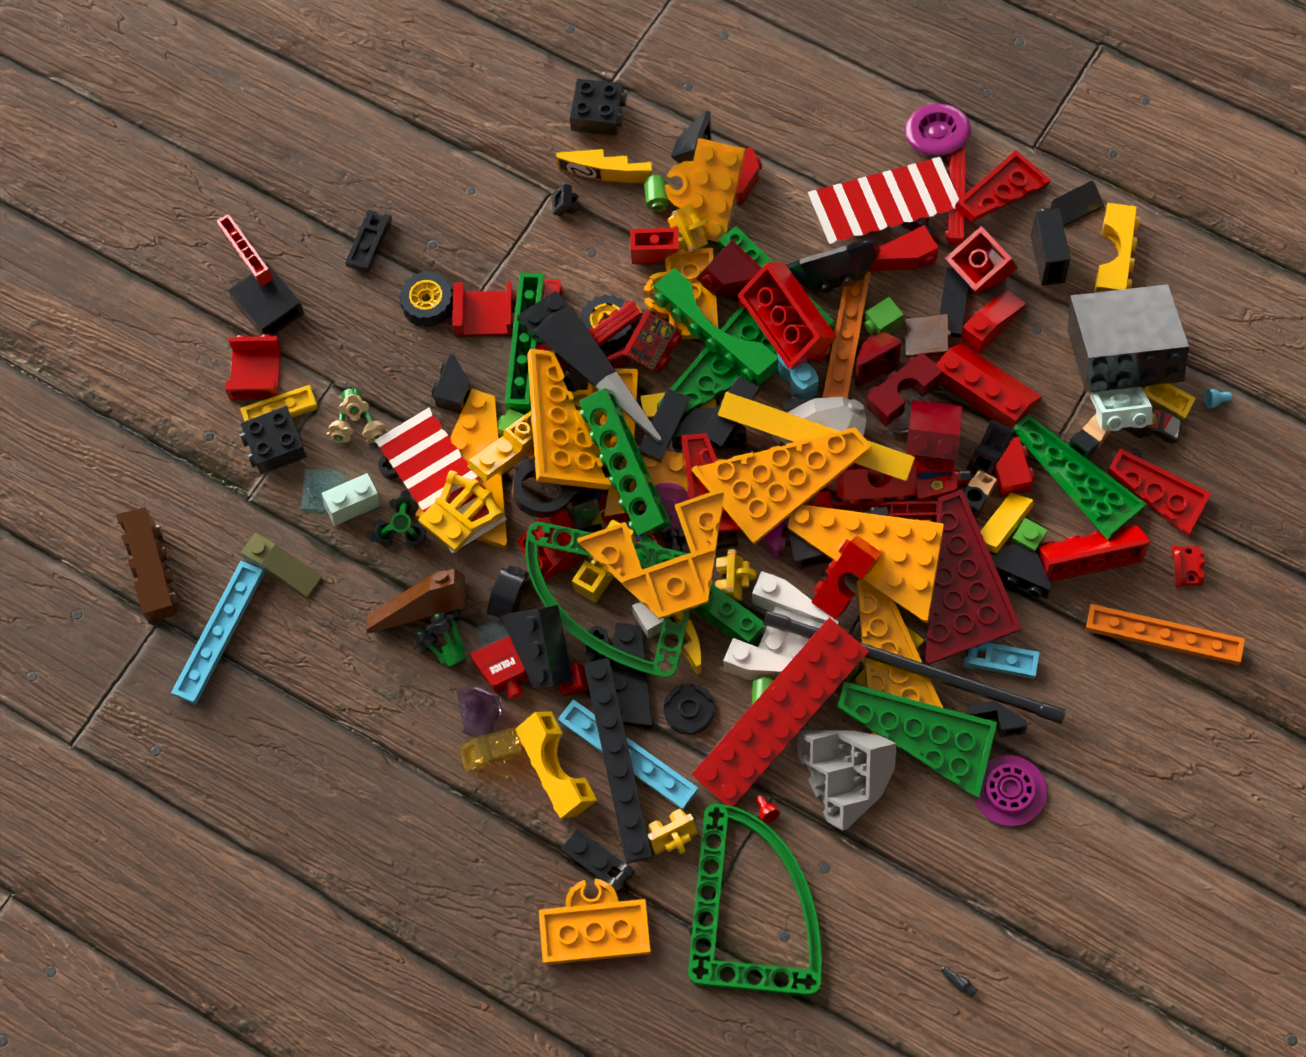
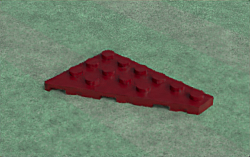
M962 489L938 498L936 523L944 524V531L927 629L925 663L927 665L1019 632L1022 629Z

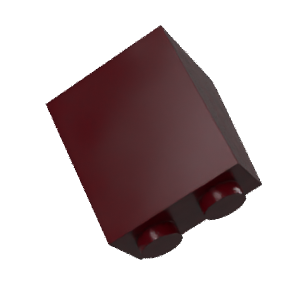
M912 400L906 454L957 460L962 406Z

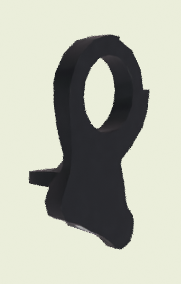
M535 458L524 460L515 465L516 474L513 478L511 494L518 508L530 516L538 518L553 517L560 513L577 494L589 490L588 487L554 484L559 493L557 499L548 503L535 502L524 494L521 487L523 481L536 477Z

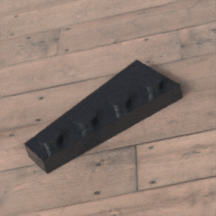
M616 623L612 647L645 660L641 626ZM610 659L623 724L652 728L647 674Z

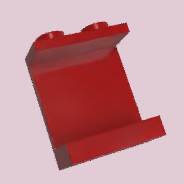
M506 281V291L465 292L463 283H454L452 326L455 337L513 335L515 318L513 305H516L517 290H513L512 282Z
M264 334L260 337H249L246 335L228 337V342L232 349L230 381H225V391L229 400H264L278 396L281 346L277 336Z

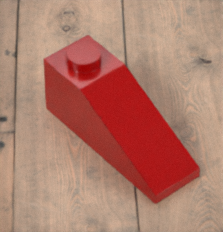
M922 226L881 246L880 253L868 271L916 270L922 266H930L937 260L939 247L926 227Z
M1006 290L978 310L963 326L961 341L980 355L1025 308L1026 303Z

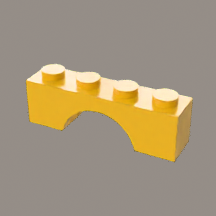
M1107 203L1102 236L1114 243L1118 250V256L1107 264L1099 265L1094 293L1131 289L1132 279H1128V272H1133L1135 258H1130L1131 251L1135 252L1137 237H1133V232L1138 231L1140 217L1136 216V206Z
M552 711L535 712L515 729L520 743L531 760V765L536 770L542 786L548 793L553 803V808L560 818L577 817L597 801L586 778H571L560 767L557 747L563 733Z

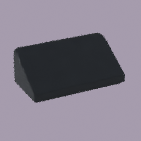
M1092 180L1053 199L1050 209L1060 208L1063 226H1066L1104 207V203L1096 184Z

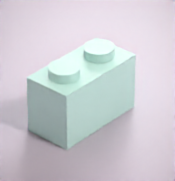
M368 473L322 493L324 506L334 526L380 506L378 493Z

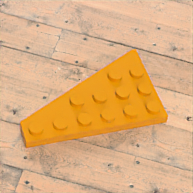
M472 389L451 434V443L458 448L461 457L467 462L499 439L495 396ZM497 473L486 482L477 475L480 484L493 493L492 496L496 504L505 513L502 475L500 476ZM420 506L415 514L416 519H419L424 514ZM506 520L476 539L506 549L508 546Z
M854 427L839 433L825 434L826 436L815 439L796 441L782 447L776 446L757 453L751 452L732 457L728 460H718L712 464L699 467L694 466L691 470L709 492L724 489L722 508L755 545L870 451L872 446Z

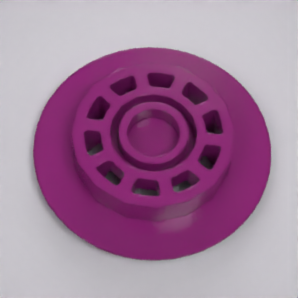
M930 104L921 107L909 117L905 125V137L908 143L915 150L932 156L947 155L957 151L967 142L971 133V125L967 116L960 109L947 104Z
M1002 755L992 758L987 762L979 799L974 798L979 810L991 821L1005 826H1018L1031 821L1041 812L1046 801L1047 788L1043 775L1030 761L1014 755ZM993 794L996 795V800H994V798L992 797ZM1023 798L1026 800L1024 804L1021 802ZM1000 802L1005 803L1006 807L1001 805Z

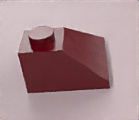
M731 240L696 279L714 296L738 298L737 294L761 270V267Z
M883 332L879 335L874 334L865 340L856 362L855 386L857 388L899 365L901 342L898 338Z

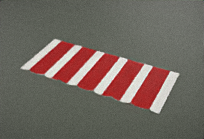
M940 157L808 192L829 244L836 240L849 239L854 235L860 236L870 231L882 230L888 226H897L903 222L916 221L921 217L926 218L936 213L949 212L955 208L954 206L959 200Z
M427 408L375 440L424 513L435 502L434 500L440 497L446 484L448 473L451 470L457 472L459 476L469 479L475 478L480 482L477 475L467 467L468 462L461 457L458 448L451 443L449 435L442 430L439 421L432 416L430 408ZM454 485L447 503L450 504L465 488ZM473 493L457 511L463 515L478 499V496ZM484 505L470 521L473 522L488 515L490 512L487 506ZM504 516L500 520L479 529L463 546L504 522L507 518Z

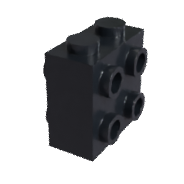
M577 79L569 117L571 131L617 136L618 127L623 126L624 113H621L622 107H626L628 97L627 93H624L623 83Z
M287 406L241 423L244 431L239 433L244 447H250L251 453H248L247 456L252 468L257 466L260 474L307 457Z

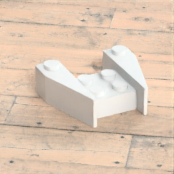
M761 571L752 592V605L788 616L793 620L820 628L829 617L839 625L838 620H835L812 604L811 599L788 581ZM769 626L765 630L759 647L733 638L723 660L724 671L746 680H756L761 675L772 676L774 680L810 639Z

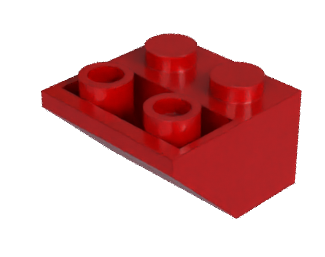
M561 511L553 517L539 518L536 521L576 529L567 511ZM539 528V531H534L533 535L536 536L537 541L541 537L549 538L550 542L548 544H552V535L555 530H551L552 534L549 535L545 534L542 528ZM527 531L517 540L525 557ZM561 533L557 538V543L560 546H567L571 542V536L568 533ZM539 547V562L544 580L574 567L584 556Z

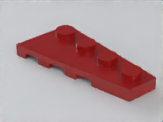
M1015 150L961 197L954 207L971 222H974L1048 186L1051 179Z
M1121 448L1108 470V473L1187 537H1189L1212 494Z

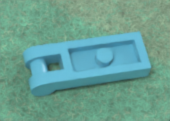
M987 643L968 650L967 656L964 657L963 666L968 669H982L1035 679L1040 652ZM978 653H986L985 659L977 658Z

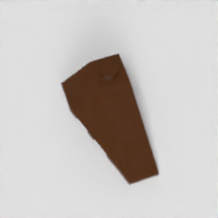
M456 569L430 575L368 614L366 623L367 633L464 608V574Z

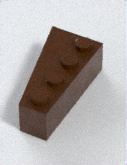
M145 506L116 514L118 524L121 525L126 533L121 536L128 555L132 556L131 559H128L133 577L138 580L134 581L143 616L149 623L177 615L175 605H179V599L176 590L172 591L170 583L174 582L171 569L166 567L165 561L169 560L165 545L161 546L160 539L164 538L160 524H155Z

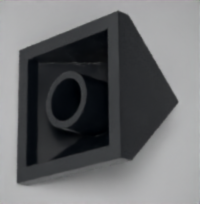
M705 111L677 137L671 158L679 164L686 161L693 162L699 138L711 141L710 111Z

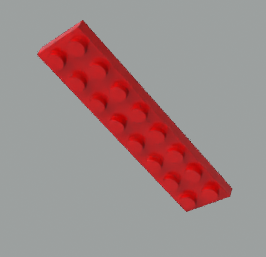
M829 617L691 775L725 805L734 807L865 658L869 651Z

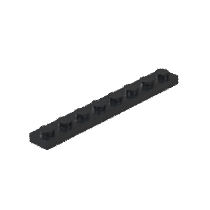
M605 658L584 663L626 864L652 859L610 660Z

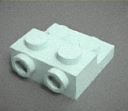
M1142 387L1090 393V398L1096 408V419L1102 430L1118 431L1124 427L1143 428L1146 425L1152 424V405Z

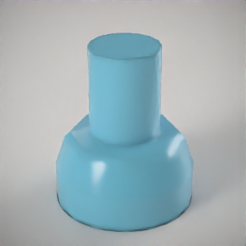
M1210 388L1206 389L1204 393V401L1207 408H1215L1221 402L1232 400L1231 392H1219L1216 389Z

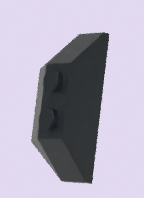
M872 238L864 242L849 244L806 257L786 265L799 284L815 293H828L833 288L852 286L856 281L863 280L881 249L876 240Z

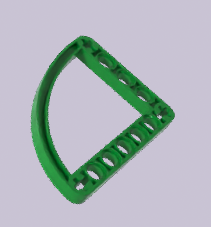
M543 522L533 523L527 531L525 545L529 575L546 607L559 606L562 625L585 645L621 665L662 678H670L675 675L680 661L691 609L683 611L684 619L679 623L672 622L670 616L664 618L654 662L635 657L606 644L579 626L556 602L544 580L539 562V547L594 558L589 552L584 551L577 541L578 538L592 533ZM539 528H542L545 534L551 535V530H555L552 535V544H548L550 539L546 537H541L537 541L533 532H538ZM561 533H568L571 536V542L567 546H560L557 543V538ZM633 542L635 549L641 548L646 553L645 559L640 562L642 569L657 565L656 559L661 554H667L671 559H674L675 556L680 557L689 554ZM669 634L678 636L679 642L674 648H668L664 644V639ZM662 650L668 653H676V657L670 655L669 664L673 665V668L667 669L666 673H662L663 670L659 667V663H664L666 655L661 654Z
M718 803L708 806L704 813L688 967L690 981L694 985L702 987L803 997L816 995L821 986L822 963L818 919L811 892L795 857L781 838L763 821L752 814L733 806ZM714 811H719L720 816L723 817L718 820V830L713 829V818L709 817V815H714ZM728 821L741 825L760 837L778 856L787 870L798 895L805 920L809 951V970L714 960ZM710 836H718L721 839V845L716 849H712L707 846L706 840ZM713 861L718 864L719 869L715 874L710 875L704 871L703 867L707 862ZM706 887H711L716 891V896L714 899L707 901L702 898L701 891ZM703 913H708L714 918L713 923L708 927L701 926L698 922L699 916ZM701 939L708 940L711 944L710 950L706 953H700L695 948L696 943ZM694 957L704 960V971L708 972V975H703L702 979H697V974L693 973V971H698L699 960H694ZM729 968L734 971L735 978L733 981L723 982L720 979L719 975L723 969ZM751 971H757L762 975V981L758 985L748 983L746 977ZM778 974H785L789 978V984L784 988L777 987L773 981L774 977ZM793 975H798L797 981L802 982L806 981V977H811L812 982L816 983V985H812L811 990H806L804 984L797 983V989H792L794 983Z

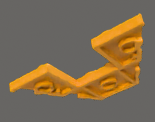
M722 488L675 504L691 551L689 554L642 570L626 522L578 538L577 541L659 620L709 602L724 489Z

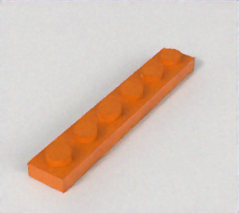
M867 272L863 280L856 281L854 285L843 286L835 328L837 338L832 344L823 398L843 396L848 399L871 272Z
M1094 604L1090 605L1085 631L1238 666L1241 663L1245 638Z

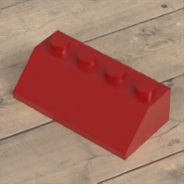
M767 262L737 294L788 369H794L818 356L837 338L785 263Z
M963 343L948 349L936 364L942 371L941 386L990 419H994L1011 428L1028 415L1042 398L1041 395Z
M1125 525L1108 540L1098 530L1089 536L1080 537L1075 535L1057 543L1055 541H1047L1038 546L1037 554L1049 581L1054 582L1141 563L1150 542L1138 525L1130 527Z

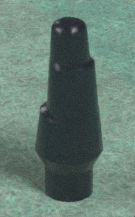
M946 966L941 968V973L961 993H966L971 998L975 995L978 989L972 985L970 980L959 976Z

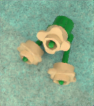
M349 388L342 393L343 402L339 404V420L329 425L328 429L330 431L326 434V437L339 443L349 442L353 429L344 421L345 414L352 421H357L360 419L362 412L368 422L362 433L363 437L367 438V444L376 443L375 440L389 431L384 429V423L372 420L368 411V403L362 400L360 390Z

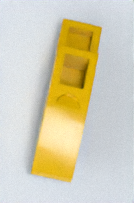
M530 411L504 430L503 436L472 457L467 467L485 482L497 473L501 476L512 468L534 447L532 412Z

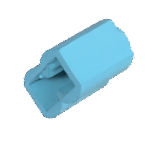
M777 353L779 357L778 373L783 380L790 384L793 395L798 394L799 399L807 398V400L817 395L818 376L813 367L803 363L794 369H788Z

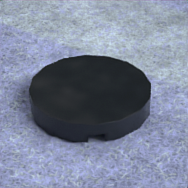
M682 684L676 686L668 693L664 700L663 712L666 722L673 730L681 734L693 735L709 727L714 718L715 705L711 694L705 688L698 684Z

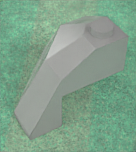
M843 396L816 398L786 412L841 432L855 427L864 436L866 425L864 405L854 399L850 400ZM772 435V438L778 444L787 445L792 443V441ZM837 478L830 482L826 488L837 492Z
M801 730L798 733L797 756L801 765L806 764L811 774L808 780L816 798L821 797L825 805L823 814L827 822L841 830H846L882 796L895 769L896 743L880 735L853 730Z

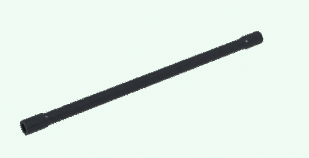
M767 610L763 625L809 639L819 629ZM859 642L869 651L865 658L1036 714L1040 718L1062 724L1066 709L1045 702H1038Z

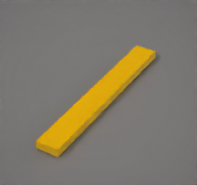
M729 392L725 393L718 413L720 417L792 442L826 436L825 434L841 432ZM868 441L872 449L857 460L855 464L907 482L915 457Z

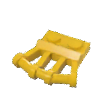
M451 470L448 473L446 484L440 497L434 500L435 502L418 519V522L456 553L479 529L504 517L505 513L502 508H498L492 496L493 493L489 489H483L479 481L475 478L469 479L459 476L457 472ZM454 485L464 487L465 489L450 504L447 503ZM474 493L478 496V499L462 515L457 510ZM486 505L490 513L471 522L470 520Z

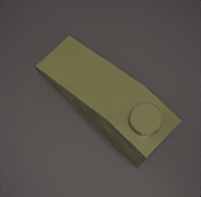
M257 533L253 534L241 551L246 563L263 569L265 575L307 599L322 580L320 575L281 547Z

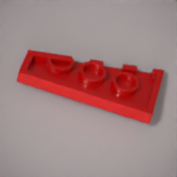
M707 433L682 435L681 437L689 500L710 493L691 470L694 466L699 467L718 461ZM722 508L719 533L740 531L739 526Z

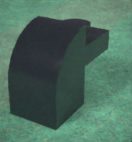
M513 566L501 569L491 591L487 614L501 618V615L519 611L522 593L532 581L528 571L521 567Z

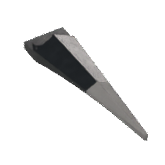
M554 291L517 316V321L531 338L549 351L554 352L555 356L598 390L607 388L613 391L621 410L654 440L661 442L660 435L573 307L569 306L557 291Z

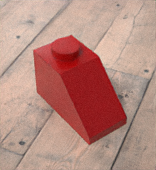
M753 147L745 151L735 197L738 206L743 205L759 180V170L762 169L760 156H755Z
M678 228L630 229L632 264H656L678 252Z

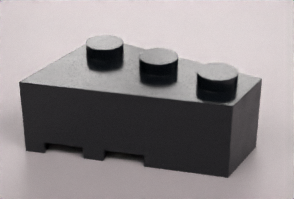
M558 605L523 610L500 616L534 689L573 681Z

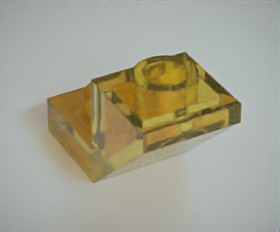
M515 728L479 736L458 747L465 772H472L489 762H505L522 753Z

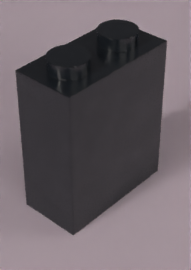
M1045 208L1035 212L1031 231V240L1041 286L1065 283L1071 260L1060 208Z
M266 263L265 265L269 268L274 280L260 286L253 274L245 279L236 282L228 291L235 305L261 335L268 334L273 336L303 315L304 310L299 299L270 265Z

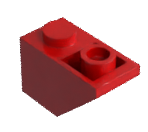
M1015 437L995 468L994 477L997 479L996 484L1000 498L1006 497L1010 493L1030 492L1031 484L1035 481L1033 469L1028 467L1026 462L1028 459L1026 446L1021 445L1019 437Z

